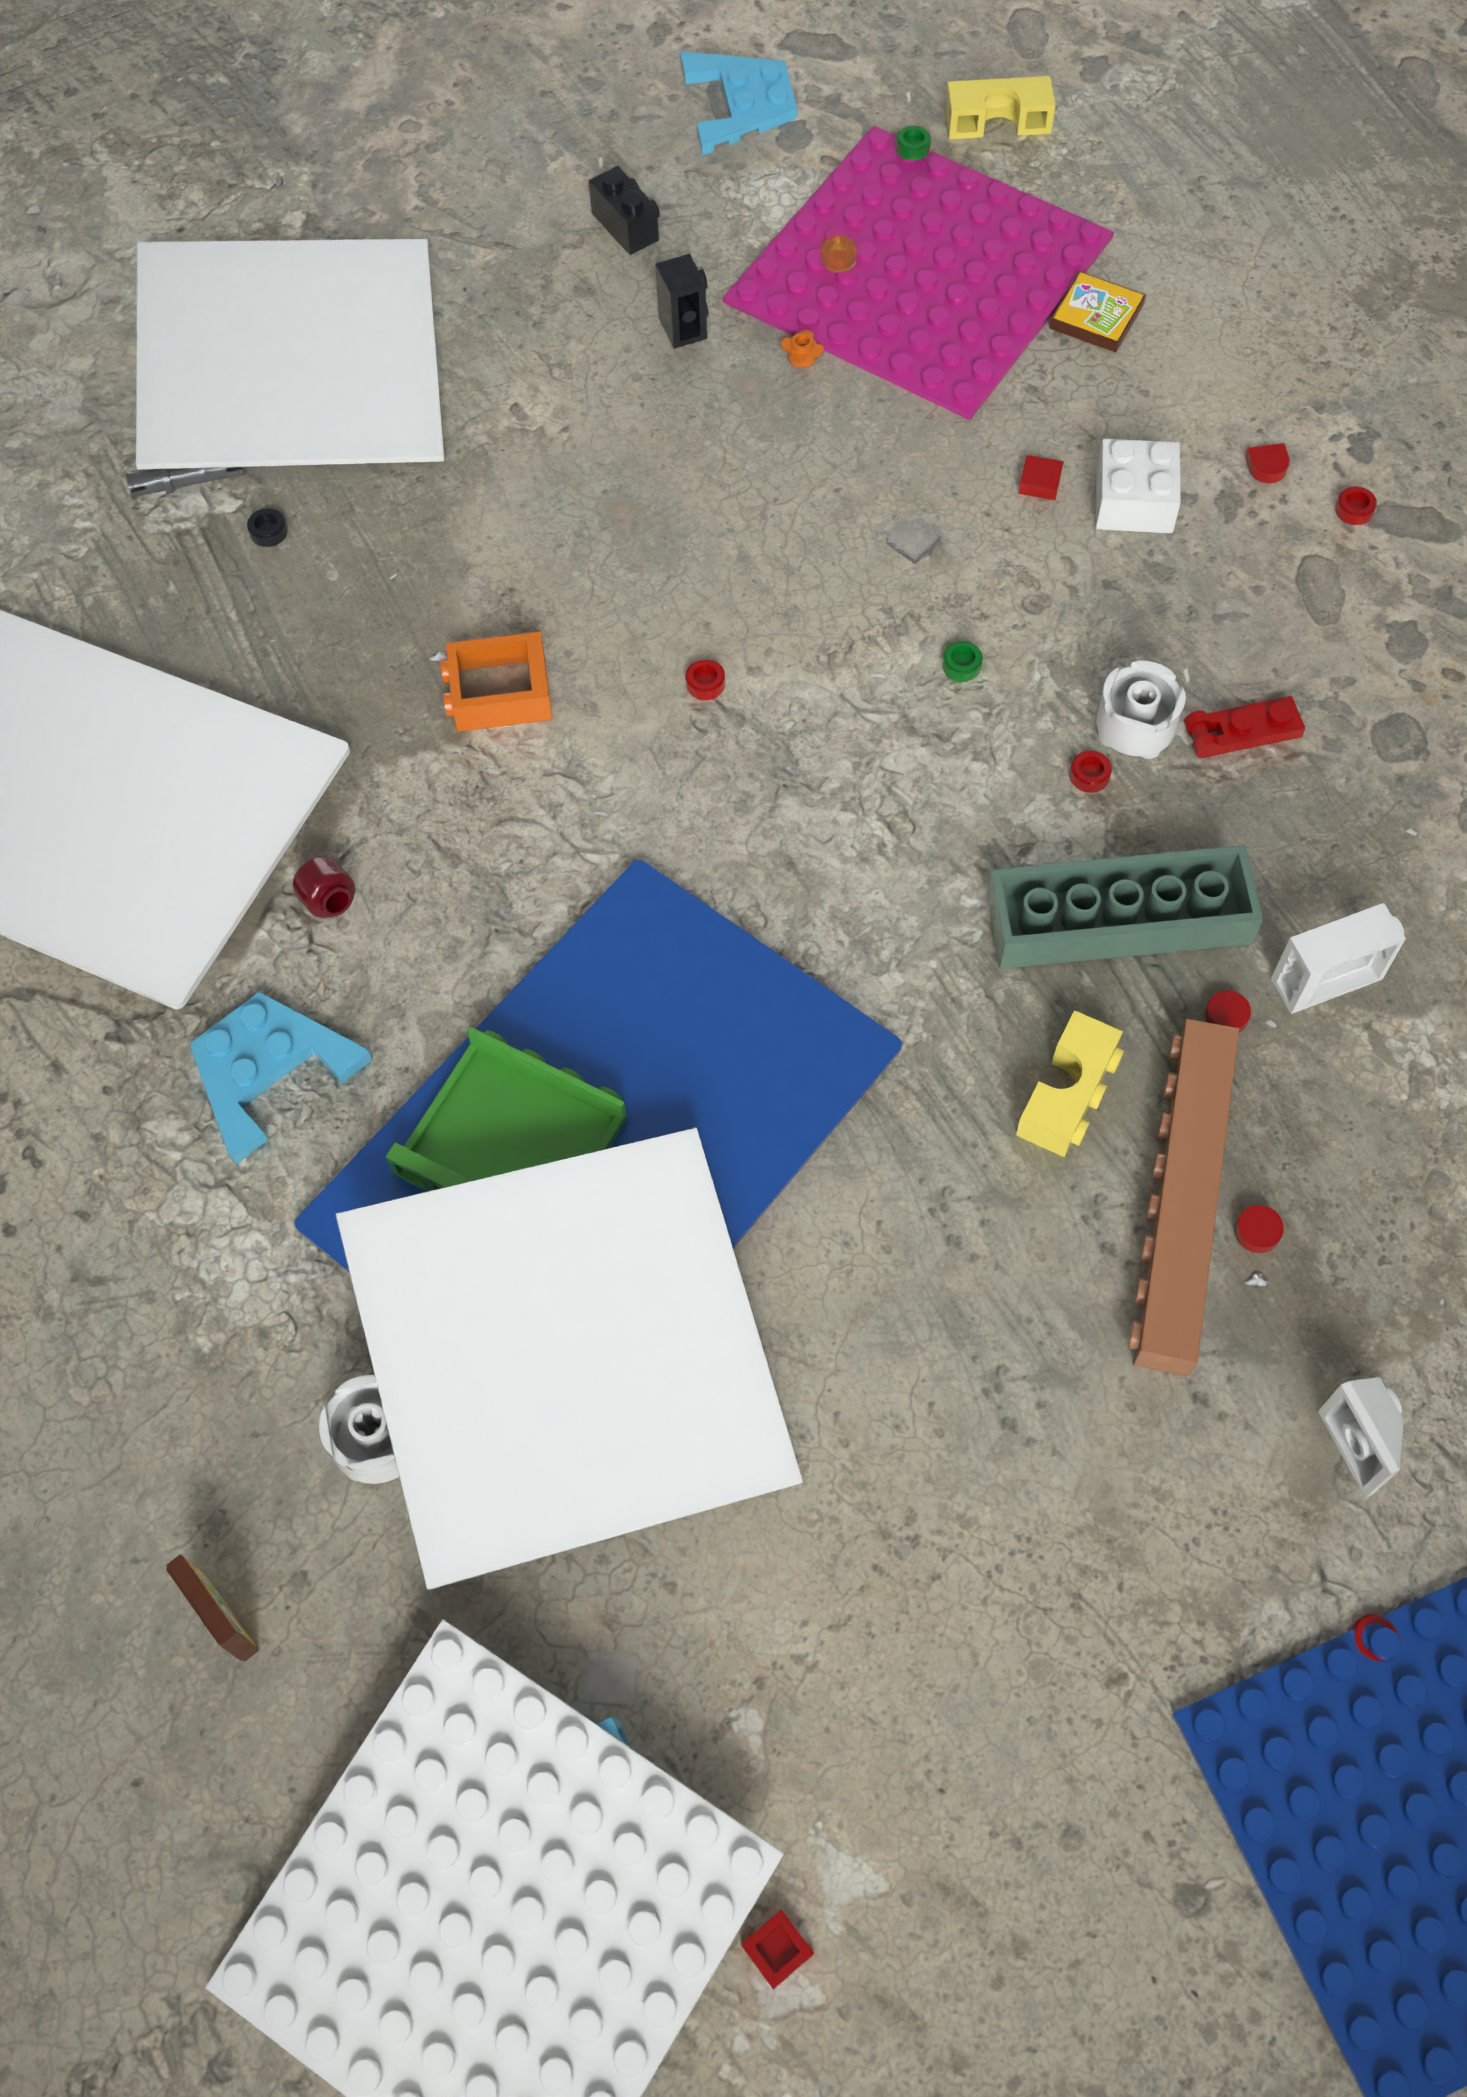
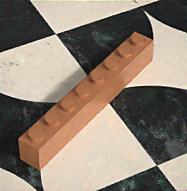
M1186 1019L1181 1034L1173 1033L1168 1059L1176 1060L1174 1073H1167L1163 1090V1098L1170 1099L1169 1112L1161 1113L1157 1138L1165 1139L1163 1153L1156 1152L1152 1168V1178L1159 1180L1157 1194H1150L1146 1211V1220L1153 1221L1151 1236L1144 1235L1140 1253V1262L1147 1263L1146 1277L1138 1278L1134 1296V1305L1141 1306L1139 1322L1132 1321L1128 1338V1348L1135 1349L1133 1363L1135 1366L1190 1376L1198 1363L1240 1028Z

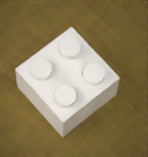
M1103 439L1096 469V529L1173 533L1181 504L1180 442Z

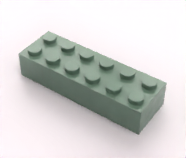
M1245 845L991 870L987 890V901L1000 969L1253 944L1263 921Z

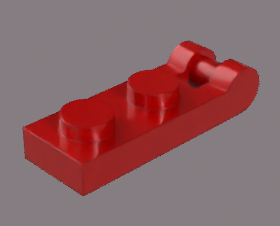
M1292 696L1210 713L1202 710L1195 711L1184 719L1187 733L1194 736L1193 748L1199 758L1301 738L1306 729ZM1211 731H1216L1217 734H1218V736H1215L1214 734H1211L1210 732H1211Z

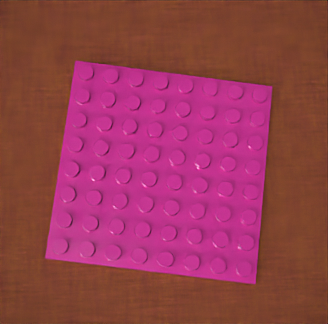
M873 125L724 295L723 303L792 336L800 333L802 330L812 331L814 333V340L817 344L823 345L824 351L971 420L1055 313L1079 271L1086 273L1114 236V231L931 150L923 159L906 160L896 152L897 135Z

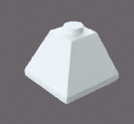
M1380 1377L1353 1380L1341 1384L1320 1408L1318 1413L1366 1498L1375 1494L1400 1470L1404 1419L1401 1416L1402 1407L1396 1394L1390 1388L1384 1386Z

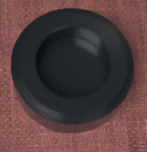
M271 508L260 509L254 512L247 521L250 537L259 546L272 547L278 545L287 536L288 528L285 518L278 510Z

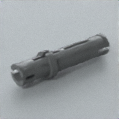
M242 467L151 469L132 474L127 473L125 476L133 499L138 496L166 491V494H172L176 488L238 475L243 476L244 472Z

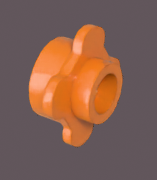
M802 330L792 338L786 337L781 341V349L788 352V361L795 367L805 368L811 366L816 361V357H821L824 352L823 345L817 344L814 340V333L809 330Z

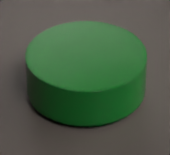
M908 126L898 132L896 136V152L900 157L914 161L923 159L929 154L931 135L926 129L920 126Z
M967 641L954 642L943 653L942 669L952 680L959 682L973 680L981 671L982 652L973 643Z

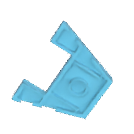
M680 52V62L685 84L720 80L729 118L697 122V135L702 155L714 152V146L725 141L729 145L741 141L740 135L755 129L758 133H762L797 119V104L784 60Z
M260 992L189 1043L227 1152L236 1165L268 1141L264 1132L244 1111L243 1107L313 1054L322 1061L341 1084L372 1061V1057L366 1048Z

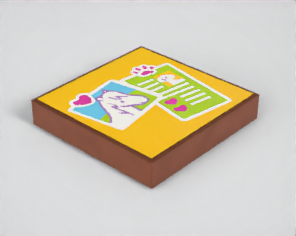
M1079 271L1053 314L1049 329L1116 353L1144 306L1146 294Z
M181 1554L166 1564V1571L219 1646L244 1662L259 1651L207 1575Z

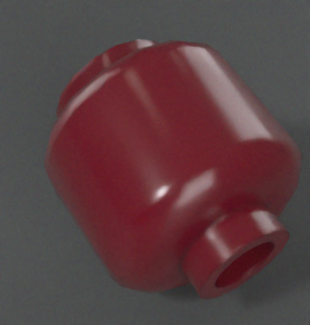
M327 856L315 857L306 861L294 875L292 884L294 894L313 916L322 919L333 918L348 910L356 891L354 880L336 860Z

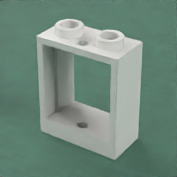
M1382 903L1290 937L1271 980L1291 1014L1383 980L1406 939L1403 926L1399 919L1392 916L1386 905Z

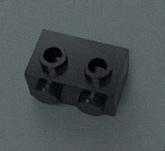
M616 166L588 180L592 215L629 255L659 241L658 218L660 217L658 205L653 198H648L633 177H628L619 166Z
M690 253L655 263L659 320L673 349L708 339L707 317L709 316L706 302L708 284L703 268H697Z

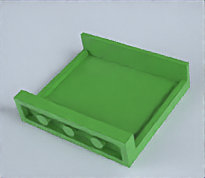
M470 1027L467 1031L470 1041L469 1047L406 1144L402 1146L395 1142L386 1155V1160L393 1175L429 1192L611 1148L627 1121L625 1102L618 1093L610 1088L601 1086L597 1089L585 1083L583 1078L571 1069L563 1067L559 1070L546 1064L545 1060L532 1050L523 1049V1051L509 1046L503 1037L493 1031L486 1030L483 1033Z

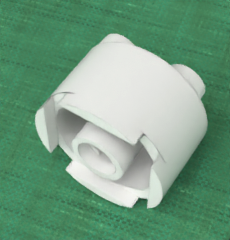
M1151 661L1131 662L1130 667L1121 670L1118 667L1113 670L1104 683L1096 716L1099 741L1103 745L1126 755L1141 756L1145 759L1159 756L1160 752L1174 739L1185 705L1186 694L1184 688L1182 687L1181 689L1175 681L1176 675L1167 667Z
M375 1375L359 1376L344 1382L334 1391L336 1394L330 1399L327 1406L324 1405L320 1414L319 1434L325 1450L340 1470L351 1480L368 1484H379L399 1477ZM378 1424L380 1426L375 1429L374 1434L366 1436L371 1431L370 1425Z

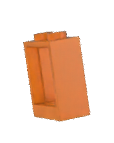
M541 631L446 643L447 659L440 660L443 684H450V692L443 693L446 716H454L457 732L553 720ZM529 663L532 690L463 699L460 671Z

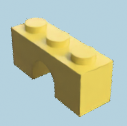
M1050 76L947 82L945 114L949 139L983 137L985 122L994 117H1003L1012 121L1016 126L1017 135L1051 134L1055 99Z
M1074 1010L1056 1046L1052 1065L1071 1074L1076 1084L1069 1088L1058 1089L1039 1081L1020 1118L1016 1136L1064 1158L1071 1143L1080 1146L1090 1124L1089 1121L1084 1120L1089 1107L1095 1110L1098 1109L1108 1087L1101 1083L1106 1071L1115 1074L1125 1050L1118 1047L1123 1031Z

